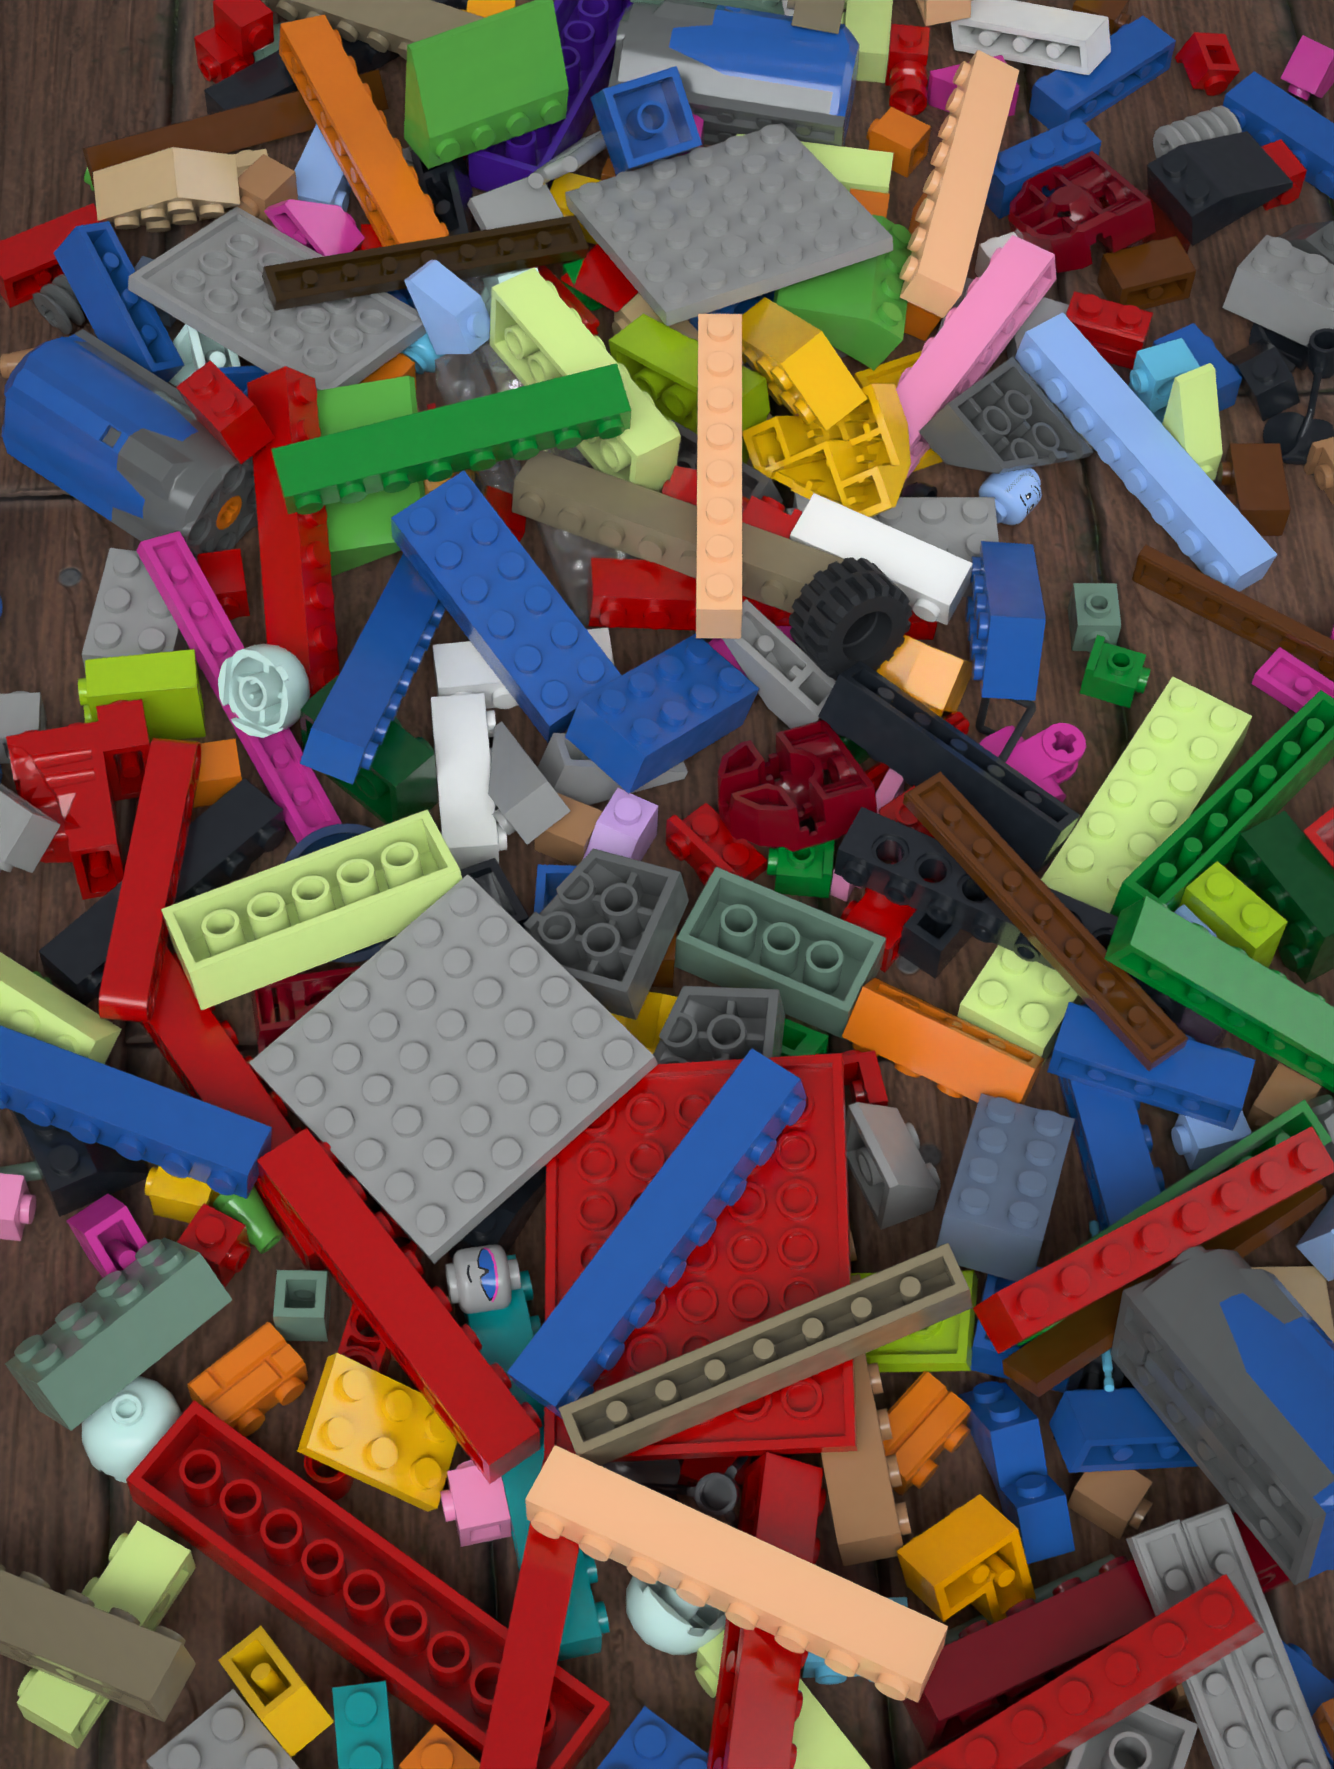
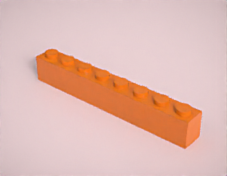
M325 14L281 23L279 55L382 246L449 236L445 223H440L434 213L430 196L424 194L421 190L414 167L412 165L408 166L398 138H393L390 134L383 111L377 110L374 105L369 85L362 83L358 76L354 58L347 56L339 31L332 29Z

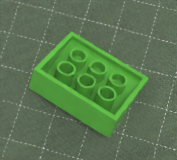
M534 0L407 45L404 139L428 169L566 119L569 87L553 0Z
M878 215L872 216L893 236V251L777 289L773 302L820 329L833 347L872 370H875L903 340L908 301L900 298L904 280L900 279L899 276L905 261L912 254V251L907 249L912 234L904 226L894 224L885 217Z
M403 376L318 390L317 407L321 436L418 413L415 378ZM424 480L411 483L408 488L395 493H387L383 490L367 494L363 500L356 503L345 504L339 501L326 505L329 550L331 554V576L401 551L392 539L391 517L425 496Z

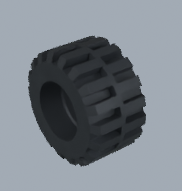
M853 557L845 558L841 564L835 561L829 564L825 571L822 572L820 570L813 575L814 579L809 584L806 583L800 590L801 596L794 600L792 608L795 612L789 616V624L792 626L790 634L796 641L795 643L827 676L833 679L859 661H862L875 671L879 669L885 660L889 661L894 656L893 652L896 648L901 647L905 640L903 636L910 629L911 622L908 619L912 616V607L909 605L910 600L907 595L874 563L864 558H859L858 560Z

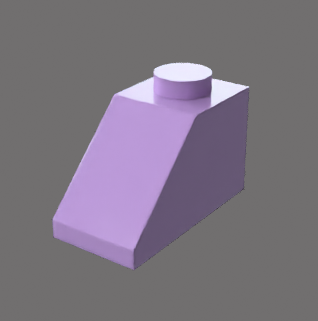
M617 788L596 822L583 859L594 848L641 861L657 835L658 805Z

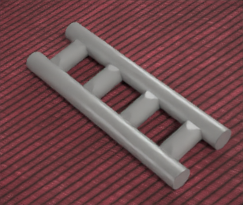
M598 131L586 138H581L534 171L528 177L529 185L532 188L538 189L550 180L561 177L569 172H574L607 148L602 132Z

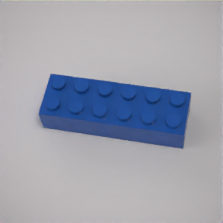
M464 470L391 517L392 539L547 743H549L553 733H563L568 730L581 698L622 676Z

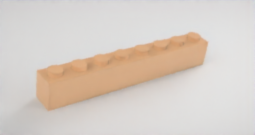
M980 50L976 51L969 63L963 61L960 64L953 78V83L957 85V88L951 93L945 110L949 111L950 114L945 118L938 133V137L943 140L937 146L930 164L935 166V169L928 176L923 188V192L928 195L917 211L915 220L920 222V224L913 232L907 249L912 251V254L905 261L899 276L900 279L904 280L900 298L943 319L963 292L1019 74L1018 69Z
M698 314L696 638L741 639L742 314Z
M554 1445L525 1499L527 1520L531 1521L532 1527L539 1533L553 1539H558L561 1535L579 1544V1548L585 1554L596 1560L607 1561L610 1558L627 1566V1570L631 1575L645 1583L655 1584L659 1581L676 1589V1593L681 1599L694 1606L704 1607L708 1604L725 1612V1616L730 1622L743 1629L754 1630L757 1627L774 1635L778 1644L792 1652L804 1653L806 1650L825 1659V1664L841 1675L853 1677L855 1674L874 1682L875 1687L881 1693L892 1699L903 1701L905 1698H909L918 1703L943 1649L948 1629L947 1625Z

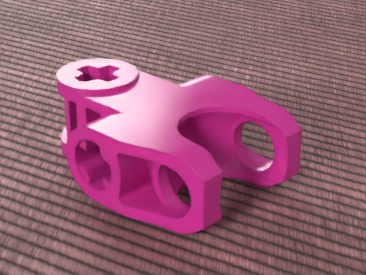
M1053 724L1026 740L1021 736L1006 763L1063 803L1066 794L1059 784L1069 780L1074 775L1078 767V761L1082 758L1086 749V739L1083 733L1071 724ZM1011 725L1002 728L984 738L979 744L999 757L1015 730V726Z

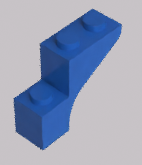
M991 1381L980 1383L973 1388V1391L959 1394L958 1397L967 1403L971 1409L967 1426L971 1430L970 1433L993 1480L1003 1514L1019 1530L1027 1564L1075 1551L1066 1494L1048 1475L1038 1417L1005 1382Z

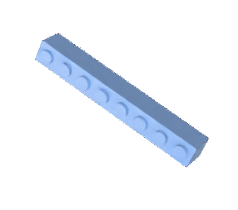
M1061 313L1026 331L1015 359L1023 370L1042 388L1047 398L1056 404L1070 420L1074 429L1082 434L1098 452L1101 460L1108 464L1119 476L1128 491L1134 494L1147 508L1155 522L1161 525L1174 539L1180 550L1195 563L1203 574L1239 592L1262 579L1276 558L1277 553L1068 317Z

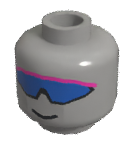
M493 1244L458 1250L454 1254L453 1263L445 1264L450 1303H459L460 1309L467 1314L504 1309L511 1302V1290L521 1289L517 1259L507 1260L506 1253L500 1245Z

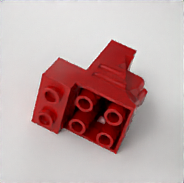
M142 699L132 701L119 700L108 705L96 706L97 722H77L66 727L42 731L28 730L21 734L6 736L13 780L18 796L60 824L40 861L43 863L72 862L82 900L103 897L123 880L125 866L114 801L140 797L151 744Z

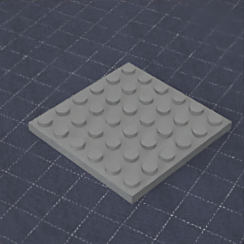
M783 123L770 124L759 131L743 136H732L724 142L706 148H695L687 154L671 159H661L652 165L634 171L620 172L615 177L596 183H586L578 189L565 192L566 204L569 210L576 215L579 222L666 326L893 251V236Z
M466 875L249 1062L255 1072L308 1129L322 1142H328L331 1146V1152L337 1157L338 1161L434 1264L658 1065L655 1056L469 875Z

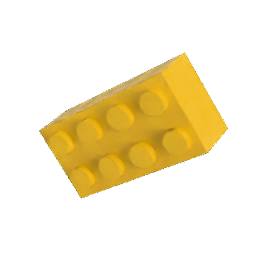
M766 297L742 315V363L748 362L754 371L765 377L768 395L770 394L779 406L784 404L793 415L798 413L807 425L814 422L827 431L867 399L820 329Z

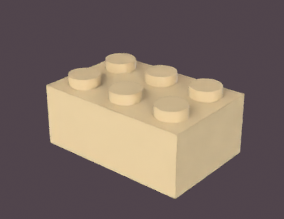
M171 147L93 172L97 221L113 222L116 229H134L143 225L146 226L147 232H166L171 230L170 224L197 223L198 216L224 215V209L240 205L236 155Z

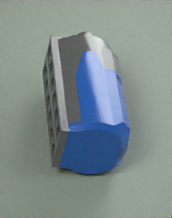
M663 0L660 4L637 1L625 9L620 20L608 87L677 66L692 114L704 120V144L706 145L724 142L728 138L736 136L737 133L749 134L759 131L770 124L783 123L799 141L844 147L857 81L860 44L845 24H840L839 34L792 26L793 16L691 0Z
M84 329L69 337L56 338L38 345L26 354L11 372L4 389L5 406L2 425V438L7 453L138 540L145 541L180 531L194 558L197 559V555L201 553L234 549L245 533L258 525L253 456L240 464L196 419L175 387Z
M1201 1246L1189 1248L1155 1277L1123 1290L1111 1350L1112 1360L1292 1583L1297 1585L1326 1570H1334V1342L1274 1274L1263 1269H1252L1237 1251L1224 1249L1205 1250Z

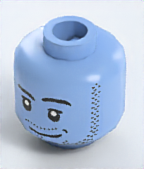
M1032 468L999 474L992 473L982 483L979 489V497H995L997 523L1016 525L1021 523L1041 500V480Z

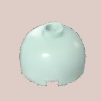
M253 645L236 651L221 666L218 677L220 700L223 706L229 704L231 711L235 712L239 717L231 719L234 725L249 736L260 738L270 736L288 729L300 718L301 709L310 697L309 679L304 666L288 650L276 645Z
M138 1376L82 1422V1443L92 1465L98 1471L102 1470L105 1474L114 1476L115 1480L127 1483L126 1479L177 1421L182 1412L170 1391L155 1380Z
M633 1576L626 1588V1613L641 1639L657 1650L671 1655H688L697 1652L700 1647L710 1642L725 1629V1612L708 1604L704 1607L694 1606L681 1599L677 1595L676 1589L659 1581L655 1584H648Z

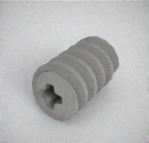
M1222 105L1215 106L1210 111H1202L1197 115L1188 116L1184 120L1174 121L1171 125L1159 127L1153 137V147L1156 158H1159L1179 145L1241 133L1242 130L1237 118L1228 108Z

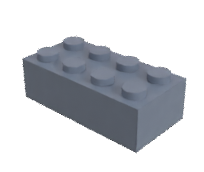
M981 1093L945 1209L936 1248L949 1243L959 1266L1017 1282L1034 1273L1075 1119L1059 1115L1054 1111L1041 1110L1012 1102L1006 1098L993 1097Z

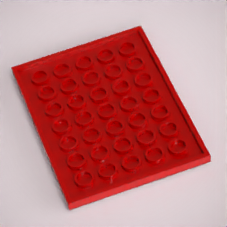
M842 1053L768 1057L801 1079L807 1096L804 1112L794 1125L785 1126L776 1138V1148L769 1160L762 1166L756 1165L746 1179L747 1185L740 1199L732 1206L726 1205L716 1219L717 1225L711 1238L703 1246L699 1247L697 1245L685 1260L686 1268L681 1278L674 1286L670 1288L665 1287L655 1301L656 1308L649 1321L640 1329L635 1327L624 1342L625 1350L620 1360L612 1369H604L592 1385L594 1386L593 1393L851 1284L844 1062ZM743 1059L658 1064L546 1164L545 1321ZM854 1358L611 1462L759 1456L766 1452L781 1455L857 1451ZM544 1407V1459L547 1460L554 1445L576 1454L563 1419Z

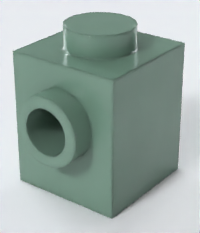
M1073 584L1068 604L1072 651H1088L1091 653L1097 635L1104 636L1105 643L1116 646L1121 629L1117 584Z
M305 1269L277 1270L273 1312L275 1329L283 1336L285 1341L328 1342L331 1305L328 1272Z

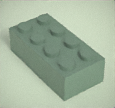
M716 867L676 938L674 967L721 987L779 989L786 1015L845 1039L842 1037V1034L862 987L873 978H876L881 968L886 938Z
M165 1237L161 1240H153L138 1250L135 1255L136 1260L124 1270L114 1271L102 1278L95 1287L96 1292L85 1301L71 1304L63 1309L55 1318L56 1324L42 1335H33L24 1340L15 1349V1356L6 1362L5 1365L35 1407L46 1416L72 1431L231 1302L232 1298L200 1252Z

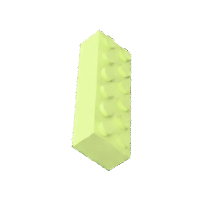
M535 268L492 287L489 345L524 386L617 363L607 352L600 337L597 335L593 336L582 323L578 312L566 305L559 297L553 283L546 281ZM617 363L632 410L630 429H626L621 435L610 439H601L598 436L582 440L576 448L595 470L662 493L664 483L671 479L674 467L677 466L679 443L681 442L680 432L675 423L667 420L655 407L652 397L647 392H642L633 382L626 367L621 363Z
M427 809L161 909L173 947L202 1011L397 936L461 881L462 875L458 864Z

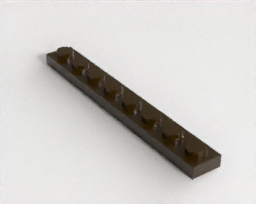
M573 215L264 266L262 278L274 311L406 289L407 286L404 280L430 260H437L459 279L583 259L586 258L589 247L577 217Z

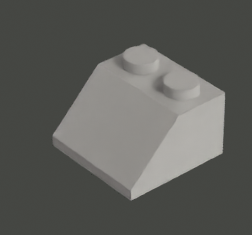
M860 1102L848 1105L846 1116L847 1163L880 1229H885L932 1211L938 1190L941 1188L940 1179L933 1164L930 1162L925 1164L918 1150L920 1142L914 1126L910 1122L904 1123L897 1108Z

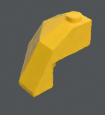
M870 384L861 388L867 399L827 431L814 422L807 425L800 416H775L742 431L753 468L765 476L790 487L791 491L809 500L813 493H816L867 517H873L896 507L911 466L908 422L895 385Z

